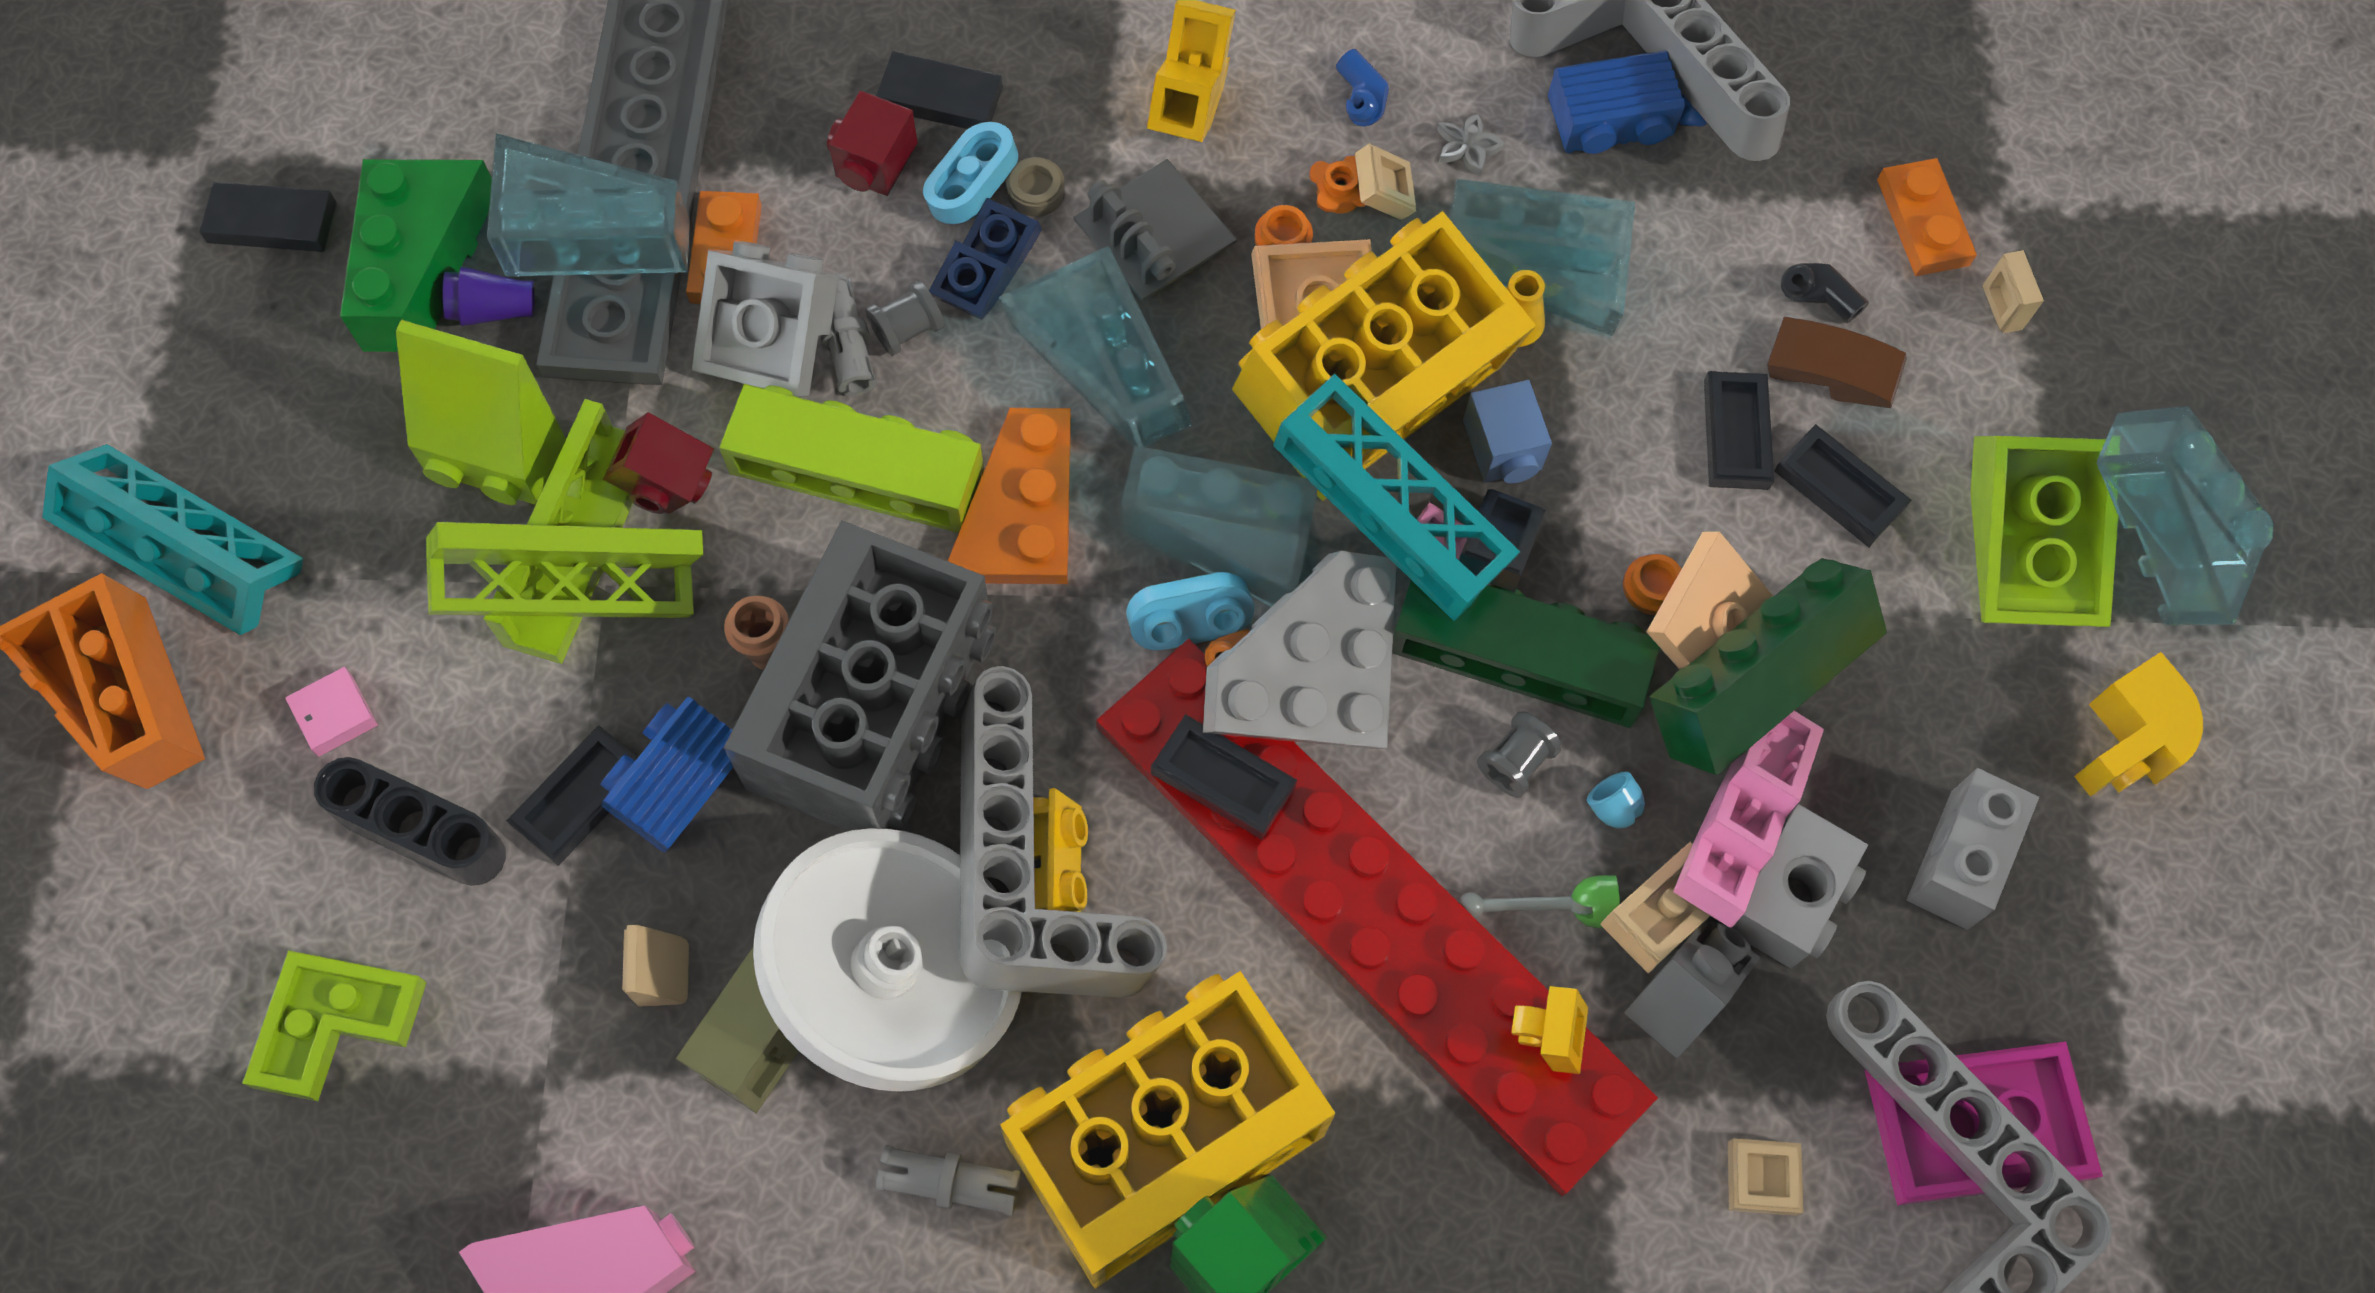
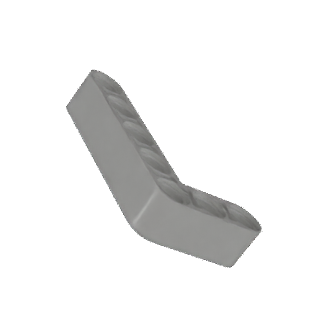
M1705 0L1512 1L1509 42L1512 48L1519 54L1528 57L1548 55L1623 25L1647 53L1668 51L1669 60L1672 61V69L1675 70V79L1678 80V88L1681 89V93L1737 156L1746 160L1761 161L1777 154L1781 147L1790 107L1789 94Z
M1005 666L991 667L983 671L977 678L961 716L960 962L962 970L968 980L975 985L991 990L1116 998L1133 996L1143 989L1166 957L1167 944L1165 936L1157 925L1148 919L1137 916L1035 909L1032 693L1030 684L1015 669ZM986 702L998 703L1006 712L996 711L988 706ZM985 759L998 760L1005 765L1007 770L995 769ZM993 817L999 819L1007 826L1009 831L994 829L984 818ZM992 877L999 879L1007 886L1010 893L994 891L987 885L984 878ZM992 939L999 941L1006 946L1010 957L994 955L987 949L984 940ZM1051 944L1063 945L1071 950L1076 961L1068 962L1056 956ZM1117 949L1129 950L1139 960L1140 966L1129 965L1123 961Z
M1864 981L1857 982L1833 997L1828 1004L1826 1018L1828 1027L1834 1037L2014 1223L1941 1293H2014L2005 1282L2004 1269L2009 1259L2017 1254L2027 1259L2033 1272L2032 1284L2023 1293H2061L2105 1250L2110 1242L2112 1226L2110 1217L2103 1206L1893 991L1881 983ZM1853 997L1869 1000L1878 1010L1879 1022L1873 1033L1861 1032L1850 1022L1847 1011ZM1905 1048L1917 1050L1927 1060L1929 1067L1928 1077L1920 1086L1909 1083L1899 1071V1056ZM1958 1100L1968 1102L1978 1113V1130L1969 1139L1960 1136L1951 1126L1950 1111ZM2011 1153H2016L2024 1158L2030 1168V1182L2020 1192H2015L2008 1187L2002 1175L2003 1162ZM2065 1207H2070L2078 1214L2083 1226L2082 1236L2071 1247L2060 1240L2055 1229L2056 1216Z

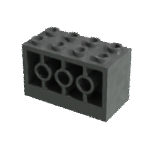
M841 520L724 746V750L744 788L847 831L868 828L903 831L909 823L916 805L917 796L911 792L921 772L930 774L940 758L944 738L939 737V734L949 715L957 718L965 706L971 683L965 680L975 660L983 663L987 659L996 638L997 628L992 626L991 621L993 603L988 601L985 576Z

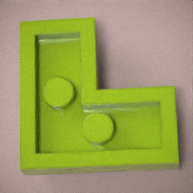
M288 950L242 1084L252 1089L318 1102L340 1035L406 1048L427 982L417 975Z

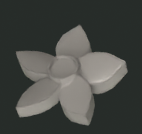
M1478 114L1466 119L1463 130L1451 123H1438L1437 130L1439 134L1450 142L1443 147L1439 163L1453 162L1463 157L1465 167L1472 173L1480 176L1486 157L1493 156L1503 149L1504 142L1498 136L1491 132H1482L1483 125Z

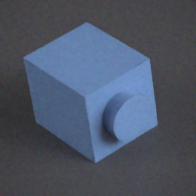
M1530 380L1472 392L1463 422L1484 483L1503 479L1506 483H1519L1536 475L1543 468L1552 442Z

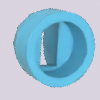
M1619 772L1607 777L1597 784L1587 796V803L1596 816L1603 823L1620 829L1631 826L1635 823V818L1641 816L1644 812L1645 799L1642 790L1629 772Z

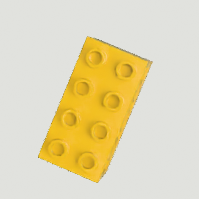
M1442 211L1425 224L1419 218L1409 222L1390 240L1393 247L1378 258L1373 251L1363 255L1345 271L1344 277L1347 280L1334 290L1330 291L1326 285H1323L1313 291L1298 305L1297 310L1300 314L1284 326L1276 319L1257 332L1249 341L1252 350L1238 363L1242 370L1232 390L1274 442L1281 422L1330 377L1336 374L1405 440L1500 369L1537 325ZM1333 398L1311 417L1327 434L1352 435L1351 416ZM1362 427V435H1370V434ZM1343 448L1352 457V448ZM1362 449L1363 468H1368L1388 453L1386 449ZM1297 470L1321 501H1324L1326 497Z
M1241 971L1225 981L1220 974L1210 976L1185 995L1189 1004L1167 1018L1162 1011H1157L1145 1017L1126 1033L1130 1041L1109 1055H1106L1103 1049H1097L1089 1053L1067 1070L1071 1078L1070 1080L1048 1094L1043 1087H1038L1017 1099L1007 1108L1010 1118L1000 1124L1006 1145L1094 1289L1174 1237L1173 1233L1177 1230L1174 1226L1175 1223L1203 1197L1208 1195L1214 1204H1217L1230 1191L1260 1180L1323 1138L1335 1116V1111ZM1211 1073L1225 1075L1231 1080L1230 1085L1225 1089L1210 1087L1205 1083L1206 1075ZM1153 1110H1159L1161 1113H1171V1126L1160 1128L1158 1125H1148V1113ZM1097 1147H1100L1102 1150L1112 1149L1114 1151L1112 1154L1113 1164L1101 1168L1098 1164L1089 1166L1086 1164L1089 1161L1088 1152Z

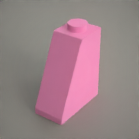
M645 1205L474 1242L459 1251L484 1293H667L695 1272L685 1256L695 1247L681 1224L672 1213L661 1219L657 1213Z

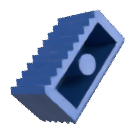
M1666 50L1555 68L1548 92L1552 112L1564 150L1567 153H1572L1575 150H1584L1586 153L1596 154L1606 151L1619 143L1627 144L1630 141H1639V143L1644 145L1656 144L1675 133L1685 107L1684 98H1681V89L1678 88V80L1675 79V70L1672 69V61L1669 60L1668 51Z
M687 697L677 710L669 703H666L642 732L652 741L635 761L627 754H624L600 785L610 792L603 800L601 806L665 854L732 770L733 765L724 750L732 729L719 721L715 715L709 713L690 697Z

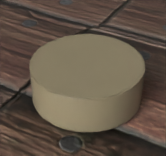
M1040 157L1023 159L1016 164L1007 176L1006 185L1009 202L1021 214L1031 217L1045 216L1059 208L1064 200L1065 183L1063 173L1054 162Z

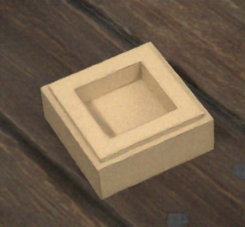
M1370 143L1357 151L1355 158L1361 203L1399 220L1405 219L1416 212L1410 162Z
M2024 250L2003 254L1982 286L1999 330L2003 331V333L2023 330L2044 302Z
M1735 1138L1728 1141L1729 1211L1792 1216L1802 1214L1801 1143Z

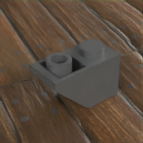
M1710 916L1684 941L1624 1013L1678 1059L1727 1005L1760 957L1751 950L1748 940L1740 931L1734 927L1730 928L1723 923H1719Z

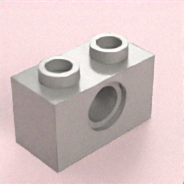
M1976 768L1951 791L1907 901L1966 930L1992 913L1997 906L2039 796L1982 769Z
M1797 804L1785 819L1773 857L1758 874L1746 912L1733 927L1745 936L1750 945L1791 969L1809 954L1817 959L1826 949L1836 931L1837 924L1829 920L1838 901L1847 904L1865 877L1866 870L1857 865L1868 844ZM1788 878H1795L1804 882L1811 891L1812 902H1804L1796 898L1789 889Z

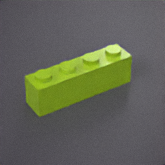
M747 384L743 385L719 447L730 475L959 533L984 472L981 444L973 442L971 438L960 432L943 430L940 433L924 430L915 427L912 423L901 417L885 415L877 418L857 413L853 408L842 402L827 400L823 403L798 398L793 396L791 391L773 385L766 386L764 389Z

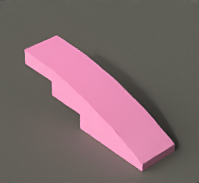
M1793 711L1731 763L1688 854L1673 891L1675 894L1730 928L1736 924L1746 912L1760 870L1774 855L1786 817L1801 800L1824 731L1822 727Z

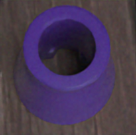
M463 266L460 267L459 272L444 273L443 308L446 320H458L463 327L516 317H534L535 290L533 281H521Z

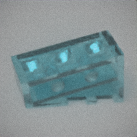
M1456 179L1448 208V218L1501 283L1506 287L1511 276L1517 271H1534L1542 277L1545 283L1543 293L1544 309L1610 339L1612 338L1624 315L1635 202Z

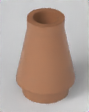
M765 596L745 597L738 601L727 614L724 624L725 636L735 650L750 659L756 667L765 669L789 622V617L784 607L772 598Z

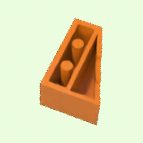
M101 573L0 626V650L4 651L20 669L21 673L19 675L28 686L38 691L57 712L54 716L101 771L142 788L149 789L205 760L146 597Z

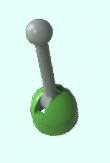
M1603 875L1583 879L1575 886L1570 896L1482 899L1476 893H1466L1461 896L1458 902L1474 918L1479 917L1482 912L1571 910L1576 918L1585 926L1603 929L1600 924L1620 905L1616 875Z

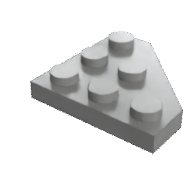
M1347 551L1328 554L1312 569L1313 573L1293 592L1286 593L1252 625L1253 629L1231 650H1225L1207 667L1203 733L1366 749L1387 748L1396 565L1388 557Z

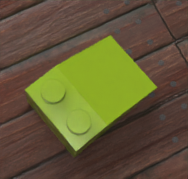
M401 320L396 329L407 442L408 447L422 466L423 474L435 483L449 488H458L460 483L480 488L489 498L506 505H515L518 500L536 505L566 441V437L524 356Z
M1974 436L1970 494L1981 622L2111 627L2124 440Z

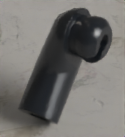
M1800 263L1792 265L1782 275L1781 289L1786 297L1796 302L1827 303L1846 323L1851 322L1860 315L1869 304V301L1830 264Z

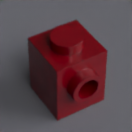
M860 90L844 119H836L828 134L827 149L831 153L835 176L839 177L844 184L854 190L866 192L870 189L888 196L918 143L913 110Z
M647 412L626 427L603 480L629 493L630 500L636 506L656 514H670L690 502L693 504L697 503L702 497L712 477V472L706 469L714 448Z

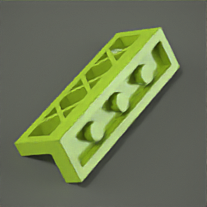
M584 399L527 525L623 527L633 505L629 498L630 494L603 480V477L625 430L612 426L601 403ZM519 565L505 579L524 599H542L555 586L536 566ZM555 566L564 576L574 568ZM584 567L570 582L590 600L603 570L600 567ZM497 590L493 599H506ZM560 590L551 600L571 599ZM485 615L483 619L503 647L562 664L583 617Z
M437 522L426 537L428 615L688 618L694 614L691 565L703 556L702 530ZM444 564H469L489 584L475 598H445ZM489 565L508 566L498 575ZM519 565L536 566L555 586L542 599H524L505 579ZM555 566L574 568L564 576ZM584 567H600L620 587L607 600H589L570 580ZM620 568L638 569L628 577ZM648 568L674 569L675 601H653L635 581ZM496 589L506 599L485 598ZM562 590L571 600L551 599ZM626 591L635 601L616 600Z

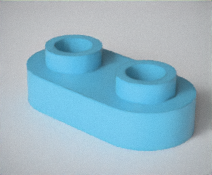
M984 122L972 126L961 135L928 176L924 183L923 195L931 214L936 220L946 224H959L972 219L980 212L986 199H990L1011 173L1018 161V150L1012 133L1006 126L996 122Z
M1217 572L1146 587L1132 597L1127 606L1126 617L1132 637L1140 646L1149 650H1166L1179 647L1188 638L1196 644L1241 631L1252 620L1255 608L1248 586L1241 577L1229 572ZM1162 622H1169L1167 624L1157 625Z

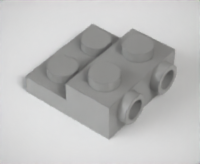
M734 241L733 251L708 250L692 371L760 388L770 385L779 386L791 391L793 396L796 397L809 396L818 336L830 335L839 275L822 271L824 259L803 254L787 253L786 262L769 259L770 247L751 242Z

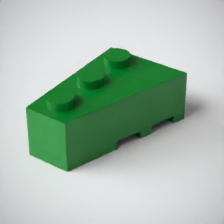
M363 159L340 312L341 319L363 352H398L396 329L401 320L432 329L436 328L444 312V273L459 272L465 258L472 257L478 245L476 237L488 213H494L501 200V196L484 160Z
M1270 1175L1230 1191L1217 1204H1214L1206 1195L1193 1205L1174 1225L1177 1230L1173 1233L1176 1239L1172 1242L1173 1249L1170 1268L1191 1293H1269L1324 1242L1327 1237L1280 1183Z

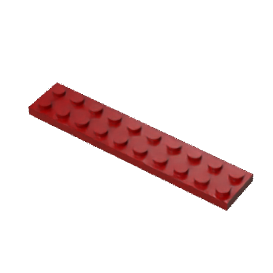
M1188 638L1097 718L1096 728L1563 1197L1649 1109L1658 1097L1587 1027L1580 1074L1552 1071L1540 1054L1541 1047L1519 1044V1036L1511 1033L1515 1006H1531L1546 1010L1549 990L1294 741L1220 734L1297 779L1295 789L1263 840L1152 775L1151 765L1184 715L1190 716L1201 724L1204 722L1207 672L1205 654Z

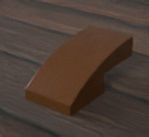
M1783 317L1767 366L1769 377L1774 379L1829 386L1830 396L1833 400L1891 408L1907 357L1906 352L1889 344L1847 329L1804 319Z

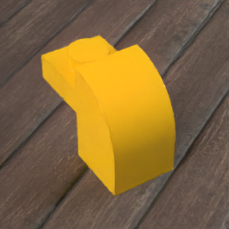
M1177 0L1167 56L1155 76L1147 129L1203 142L1212 125L1230 62V57L1227 56L1235 19V9L1198 0Z
M2162 652L2115 681L2089 703V706L2120 743L2097 757L2074 777L2090 797L2110 783L2120 793L2145 775L2155 785L2194 755L2203 733L2202 710L2192 688Z

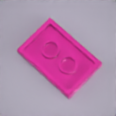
M2066 1042L1956 1055L2079 1182L2103 1177ZM1926 1059L1898 1063L1901 1075L1909 1083L1920 1086L1927 1079L1929 1067ZM1865 1070L1897 1206L1985 1194L1870 1073ZM1963 1100L1956 1101L1950 1111L1951 1126L1960 1136L1969 1139L1978 1130V1113L1968 1102ZM2011 1153L2003 1162L2002 1175L2008 1187L2013 1190L2025 1189L2030 1182L2031 1176L2029 1165L2025 1159L2016 1153Z

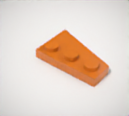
M1071 408L1009 409L948 562L984 575L986 584H1068Z

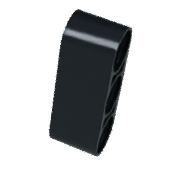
M352 757L337 758L327 763L317 774L314 782V796L318 804L349 831L462 884L470 886L485 884L494 879L502 870L506 860L505 846L501 838L477 814L360 759ZM366 785L363 796L357 802L343 806L344 799L351 789ZM423 811L421 822L415 829L406 833H399L401 823L408 815ZM471 838H481L479 849L473 856L466 860H456V853L463 842Z

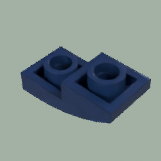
M987 198L963 244L955 240L929 289L932 297L982 320L1002 296L1042 231L1039 222Z

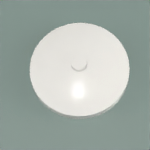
M868 828L836 834L816 843L796 857L783 871L768 894L757 920L753 949L755 974L760 993L774 1022L796 1049L810 1061L828 1073L859 1086L885 1091H915L931 1088L961 1076L982 1060L997 1044L1012 1022L1019 1005L1022 991L991 990L978 987L968 980L963 972L960 962V855L934 840L917 834L893 829ZM984 878L987 885L991 889L996 891V889L993 887L990 881L987 878ZM992 939L984 940L985 946L994 955L1010 957L1006 946L999 941Z

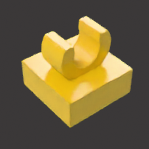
M1550 986L1546 1010L1531 1006H1515L1511 1033L1519 1036V1044L1541 1047L1540 1054L1552 1071L1580 1074L1588 1006L1577 989Z

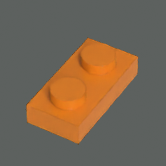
M1938 158L1883 168L1877 181L1915 277L1970 266L1977 253Z
M700 191L686 294L690 303L701 304L708 250L733 251L734 241L757 244L762 207L759 193Z

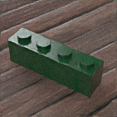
M1819 559L1817 562L1809 565L1800 576L1775 596L1765 600L1759 609L1733 630L1723 634L1713 646L1688 666L1677 671L1672 679L1649 696L1669 758L1717 776L1887 634L1871 570L1840 563L1835 560Z
M1411 580L1394 631L1392 654L1631 728L1644 707L1660 647L1649 635H1646L1642 628L1632 623L1621 621L1607 623L1585 616V613L1576 606L1559 602L1549 605L1525 597L1518 589L1514 593L1493 584L1487 585L1472 605L1453 621Z

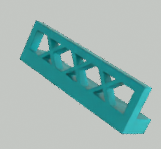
M1336 374L1330 377L1281 422L1273 446L1453 621L1472 605L1480 592L1520 553L1503 534ZM1333 398L1351 416L1352 435L1327 434L1311 417ZM1362 427H1363L1370 435H1362ZM1343 448H1352V457ZM1362 449H1386L1397 460L1398 479H1374L1363 468ZM1408 471L1417 480H1408ZM1389 492H1398V501ZM1409 493L1433 494L1443 504L1444 524H1421L1409 513ZM1455 516L1464 525H1455ZM1435 537H1444L1445 546ZM1455 537L1478 538L1497 557L1475 576L1456 558Z
M108 444L48 465L43 519L238 635L251 631L259 625L265 590L299 575L302 570L304 558ZM107 469L121 478L98 476L95 472ZM141 500L163 502L170 507L148 505ZM190 529L209 530L220 536L201 535ZM240 558L259 559L268 565L257 569Z

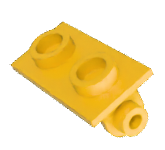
M1056 788L1049 789V799L1043 797L1033 798L1034 860L1041 859V868H1034L1035 909L1081 912L1087 904V886L1081 873V847L1085 846L1088 839V824L1082 806Z

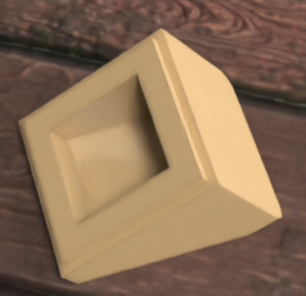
M627 925V929L624 930L622 990L638 1007L685 1003L688 998L689 944L687 940L681 936L648 927Z

